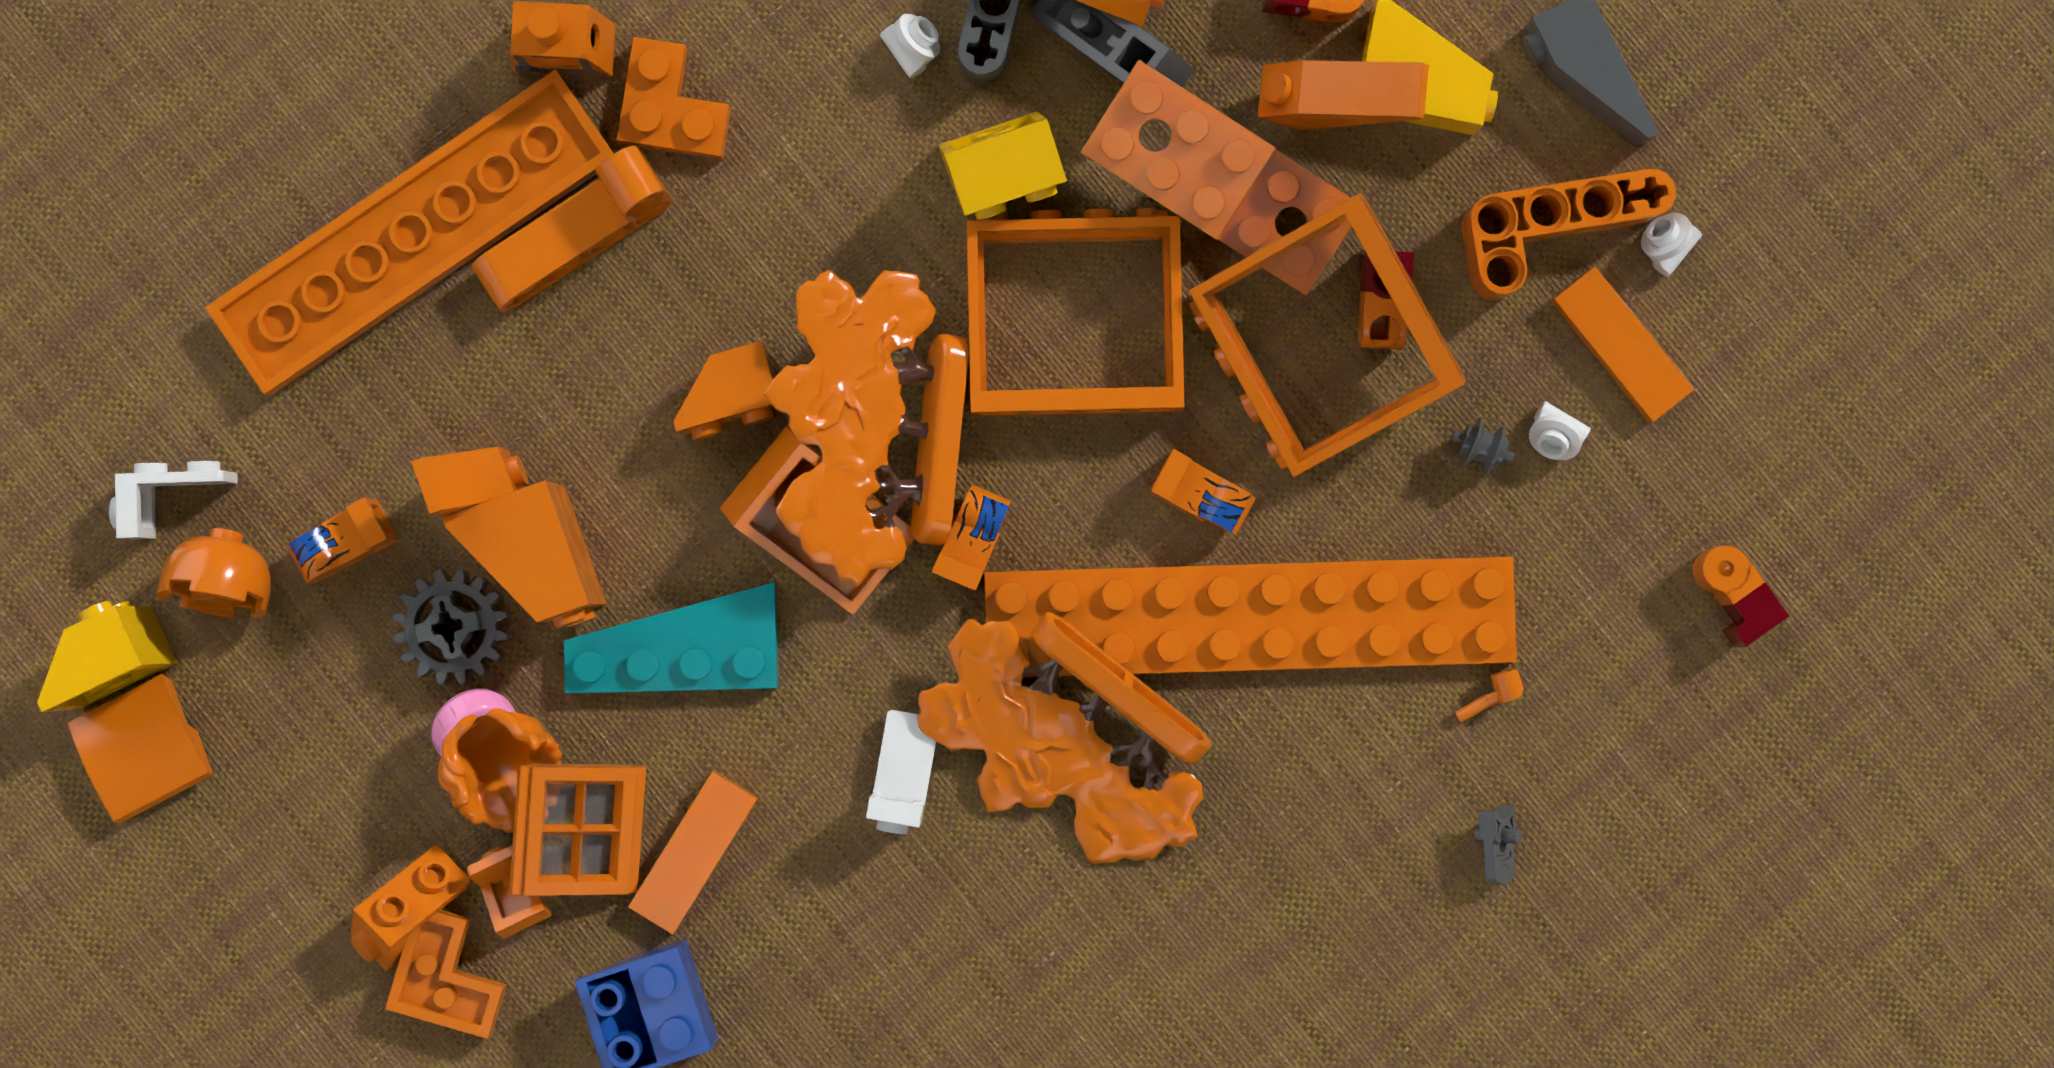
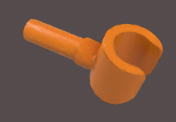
M1511 668L1490 675L1494 691L1484 694L1455 711L1459 721L1463 723L1490 706L1493 707L1496 704L1518 699L1524 689L1519 671L1516 668Z

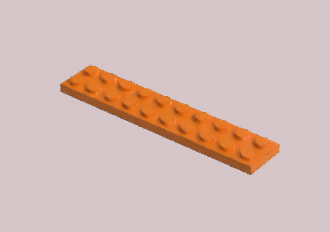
M1513 557L984 572L986 623L990 621H1009L1018 631L1022 654L1030 664L1048 663L1052 659L1041 650L1032 637L1033 627L1046 612H1051L1068 622L1132 674L1517 663ZM1063 668L1058 676L1073 675ZM1028 674V675H1026L1025 677H1038V676L1033 675V674Z

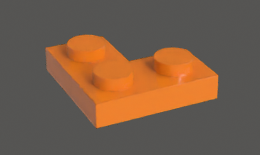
M633 37L617 141L624 145L723 160L731 107L729 104L681 97L688 48L685 44Z
M439 910L406 937L405 947L402 950L385 1007L386 1010L486 1039L492 1036L507 984L456 970L471 918Z

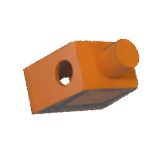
M513 2L510 47L512 70L516 73L549 74L556 69L560 75L613 77L616 25L589 5ZM591 35H595L594 47L591 44Z

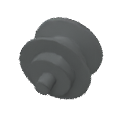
M1480 417L1474 426L1468 424L1464 433L1454 431L1451 440L1459 443L1457 454L1462 456L1460 466L1464 468L1472 460L1482 463V474L1487 476L1492 467L1498 469L1503 460L1511 463L1515 453L1507 450L1509 439L1504 438L1506 427L1501 426L1494 434L1485 431L1484 420Z

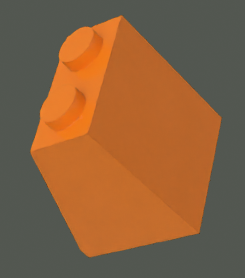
M544 480L442 517L445 528L536 622H554L556 629L562 627L566 629L595 619L596 616L593 609L607 604L564 485Z

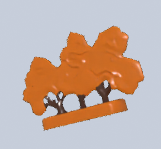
M830 270L819 274L814 281L807 280L803 283L796 293V328L806 338L808 345L815 354V358L809 364L786 365L775 376L770 386L763 393L777 411L788 414L790 417L789 427L798 441L802 444L818 445L822 452L821 463L810 472H804L791 482L777 506L776 514L789 533L799 537L803 551L811 557L814 563L833 565L841 581L851 582L856 587L862 583L871 570L880 568L892 570L904 560L907 546L902 531L895 526L892 519L904 501L909 498L913 499L911 529L915 540L919 543L936 546L943 545L949 536L953 519L968 367V344L965 337L939 334L930 345L926 365L920 362L913 351L916 338L933 322L936 309L930 302L928 295L919 289L920 279L917 274L884 270L871 284L862 298L856 297L852 286ZM894 351L901 352L905 355L906 364L892 361L890 354ZM918 379H925L921 422L909 421L900 395L901 387ZM898 434L919 437L914 479H899L888 463V446L891 439ZM882 469L888 473L890 481L880 482L876 471ZM882 489L894 490V495H886L885 502L888 505L872 512L867 511L865 506L866 500L873 493ZM881 516L887 517L884 528L874 527L875 520Z
M1046 612L1032 629V637L1035 643L1052 658L1048 663H1029L1022 654L1018 631L1009 621H990L981 625L975 619H968L948 644L951 660L958 674L959 681L956 684L941 683L929 690L921 691L918 698L921 712L917 716L918 727L924 735L947 747L950 751L960 749L985 751L987 761L982 768V773L977 778L981 798L985 802L988 812L1009 810L1016 803H1022L1028 809L1047 808L1051 806L1058 795H1067L1075 800V836L1087 860L1092 864L1116 863L1123 858L1134 861L1154 859L1167 844L1183 847L1189 840L1196 839L1198 834L1191 816L1195 808L1203 800L1202 783L1189 773L1181 771L1161 772L1153 752L1154 745L1159 743L1180 760L1190 764L1197 763L1210 749L1212 744L1206 734L1196 724L1068 622L1051 612ZM1063 668L1097 694L1089 705H1080L1076 701L1061 699L1057 696L1055 689L1059 672ZM1033 674L1038 676L1039 678L1029 688L1022 686L1021 680L1026 675ZM1108 704L1141 729L1139 736L1132 745H1110L1098 737L1094 731V720ZM1121 751L1128 753L1123 763L1112 760L1113 755ZM1136 756L1142 757L1138 765L1143 769L1147 767L1144 786L1141 788L1134 787L1130 783L1129 767ZM1156 775L1164 782L1163 788L1159 791L1153 789V779Z

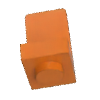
M433 846L353 909L352 937L350 938L353 947L363 959L368 962L376 960L385 971H388L399 962L402 950L405 947L406 937L467 889L470 883L469 876L439 846Z

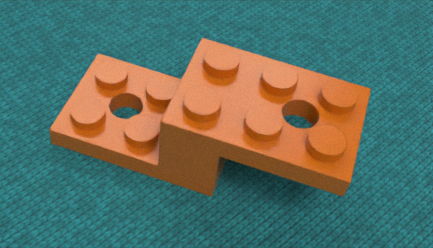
M1140 60L1137 61L1080 152L1244 257L1252 255L1282 237L1276 230L1275 219L1284 208H1298L1304 213L1306 223L1351 198L1276 150V147ZM1151 120L1163 121L1171 130L1169 145L1158 152L1147 150L1140 140L1142 127ZM1348 219L1262 268L1307 296L1352 226Z

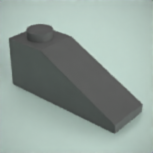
M1039 0L1029 13L1123 84L1138 60L1181 87L1185 85L1195 71L1174 51L1135 23L1079 1Z
M1568 0L1532 17L1522 29L1525 35L1522 37V46L1530 63L1533 66L1539 65L1548 80L1635 148L1647 144L1659 135L1595 0Z

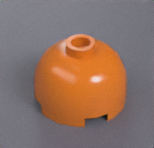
M212 528L209 537H192L174 548L166 558L156 594L161 600H168L170 594L178 595L181 597L179 607L204 614L234 618L235 607L251 608L250 616L261 618L267 614L271 594V576L267 562L259 551L252 546L242 543L243 534L229 529Z

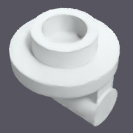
M903 14L894 24L887 27L880 34V37L910 79L923 72L927 67L926 65L940 52L938 32L935 26L922 16Z
M1670 213L1654 219L1642 235L1641 247L1653 261V267L1662 275L1669 277L1702 237V233L1691 224L1685 215Z
M1544 401L1534 416L1535 421L1529 431V440L1533 448L1541 455L1553 460H1568L1579 453L1582 443L1588 436L1591 428Z

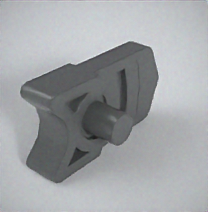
M1497 806L1495 811H1479V827L1476 828L1474 836L1477 842L1484 843L1487 881L1495 885L1506 886L1515 875L1514 844L1521 843L1522 832L1516 829L1515 808L1513 806Z

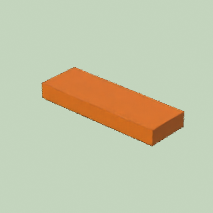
M1595 266L1550 301L1649 424L1655 422L1695 390Z
M713 770L628 907L674 935L759 797L716 770Z

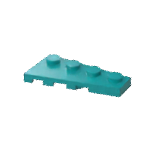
M777 582L564 640L565 693L779 688Z

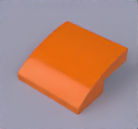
M163 674L67 723L87 774L113 822L121 824L213 776L198 730L187 724L173 682Z

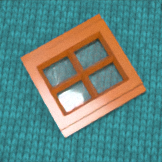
M518 764L509 893L511 895L523 896L624 895L637 893L646 767L621 764Z

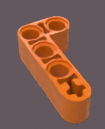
M629 146L612 154L596 168L598 180L489 249L472 263V270L500 312L511 310L532 298L657 217L673 203L670 194L637 146Z
M1644 169L1490 194L1482 197L1465 213L1462 220V235L1473 290L1480 297L1493 301L1506 298L1518 290L1527 277L1524 243L1642 225L1653 221L1668 211L1676 199V187L1673 180L1667 173L1661 170ZM1641 189H1643L1644 194H1653L1655 202L1650 205L1647 200L1642 199L1630 201L1623 206V198H1629ZM1586 193H1593L1603 201L1604 214L1602 217H1593L1585 211L1583 197ZM1532 202H1542L1549 206L1553 213V221L1550 226H1542L1533 220L1530 213ZM1490 210L1499 216L1501 221L1499 234H1489L1481 229L1478 223L1480 211ZM1489 262H1500L1508 268L1510 281L1506 287L1494 285L1487 276Z

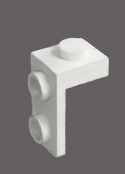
M219 461L187 462V471L168 472L167 463L134 464V473L115 474V497H112L110 500L109 519L112 527L116 529V538L133 540L156 539L155 487L238 484L237 473L221 470Z
M890 710L887 713L874 789L869 797L866 818L878 820L876 826L878 830L896 834H908L909 826L919 828L922 823L936 741L924 735L919 729L917 720L919 714L898 710Z

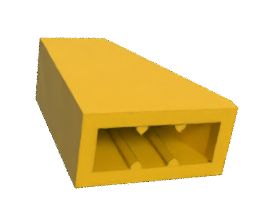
M1376 0L1370 12L1361 61L1417 62L1429 65L1424 119L1404 122L1469 135H1475L1483 126L1484 121L1491 123L1498 100V91L1490 90L1494 73L1392 0Z

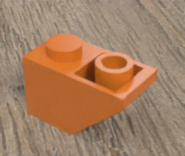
M757 341L710 355L673 421L676 432L681 435L691 433L692 440L698 441L722 434L721 424L742 419L744 426H750L773 419L774 414L772 410L775 408L763 394L775 378L767 346L762 341Z

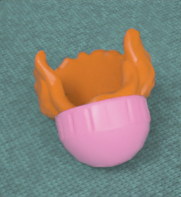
M473 689L457 694L439 709L433 720L432 742L441 757L438 766V781L441 787L448 792L452 805L458 807L461 815L465 816L466 819H470L474 825L484 822L494 829H503L505 832L513 833L518 764H562V752L559 750V744L555 742L551 734L545 732L541 723L536 718L523 713H517L504 696L488 689ZM547 784L545 820L549 816L547 808L557 805L558 796L561 794L560 789L564 784Z

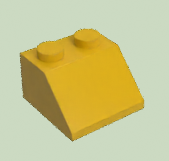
M1037 111L938 144L963 214L966 216L975 213L977 220L989 218L1006 211L1005 202L1024 195L1028 203L1055 195L1057 193L1055 185L1067 181L1048 120Z
M104 601L81 611L78 614L81 621L63 630L37 704L42 713L83 709L177 664L178 661L152 606H131L129 601L112 606L110 601Z

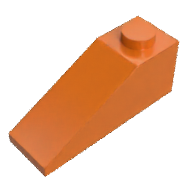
M1317 60L1263 65L1257 118L1298 131L1424 119L1429 65L1417 62Z
M501 447L423 457L411 461L429 514L444 517L522 489V486L528 485V477L519 456H511L509 450Z

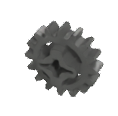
M446 570L435 571L434 585L425 578H419L415 583L420 593L417 596L402 594L400 597L409 609L407 613L393 615L394 621L405 624V632L395 635L393 640L398 643H407L410 648L401 657L403 662L415 660L421 662L416 673L418 676L427 677L436 670L437 684H448L454 672L459 684L469 683L471 680L470 669H473L480 676H484L490 673L489 666L485 661L487 658L502 660L504 658V653L496 646L498 641L511 640L512 634L501 630L500 622L510 619L512 614L511 612L497 610L496 605L503 599L504 595L502 592H493L487 595L485 590L489 580L485 577H478L472 584H469V571L457 570L453 582H451ZM458 592L473 598L482 610L472 611L463 605L462 596H458ZM432 601L433 610L425 622L420 623L425 607ZM451 618L461 619L463 629L457 630L454 635L444 633L443 625L450 623ZM486 630L484 641L474 654L472 644L479 633ZM431 642L442 649L443 657L448 662L432 655L424 643Z

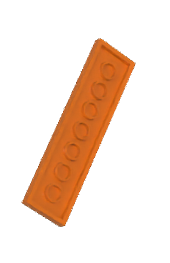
M555 69L207 305L205 309L262 393L272 396L595 176L596 168L614 152L560 73Z

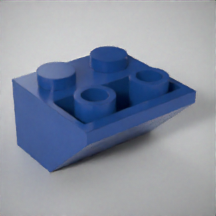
M686 939L632 956L575 980L602 1068H659L710 1051L719 1040Z

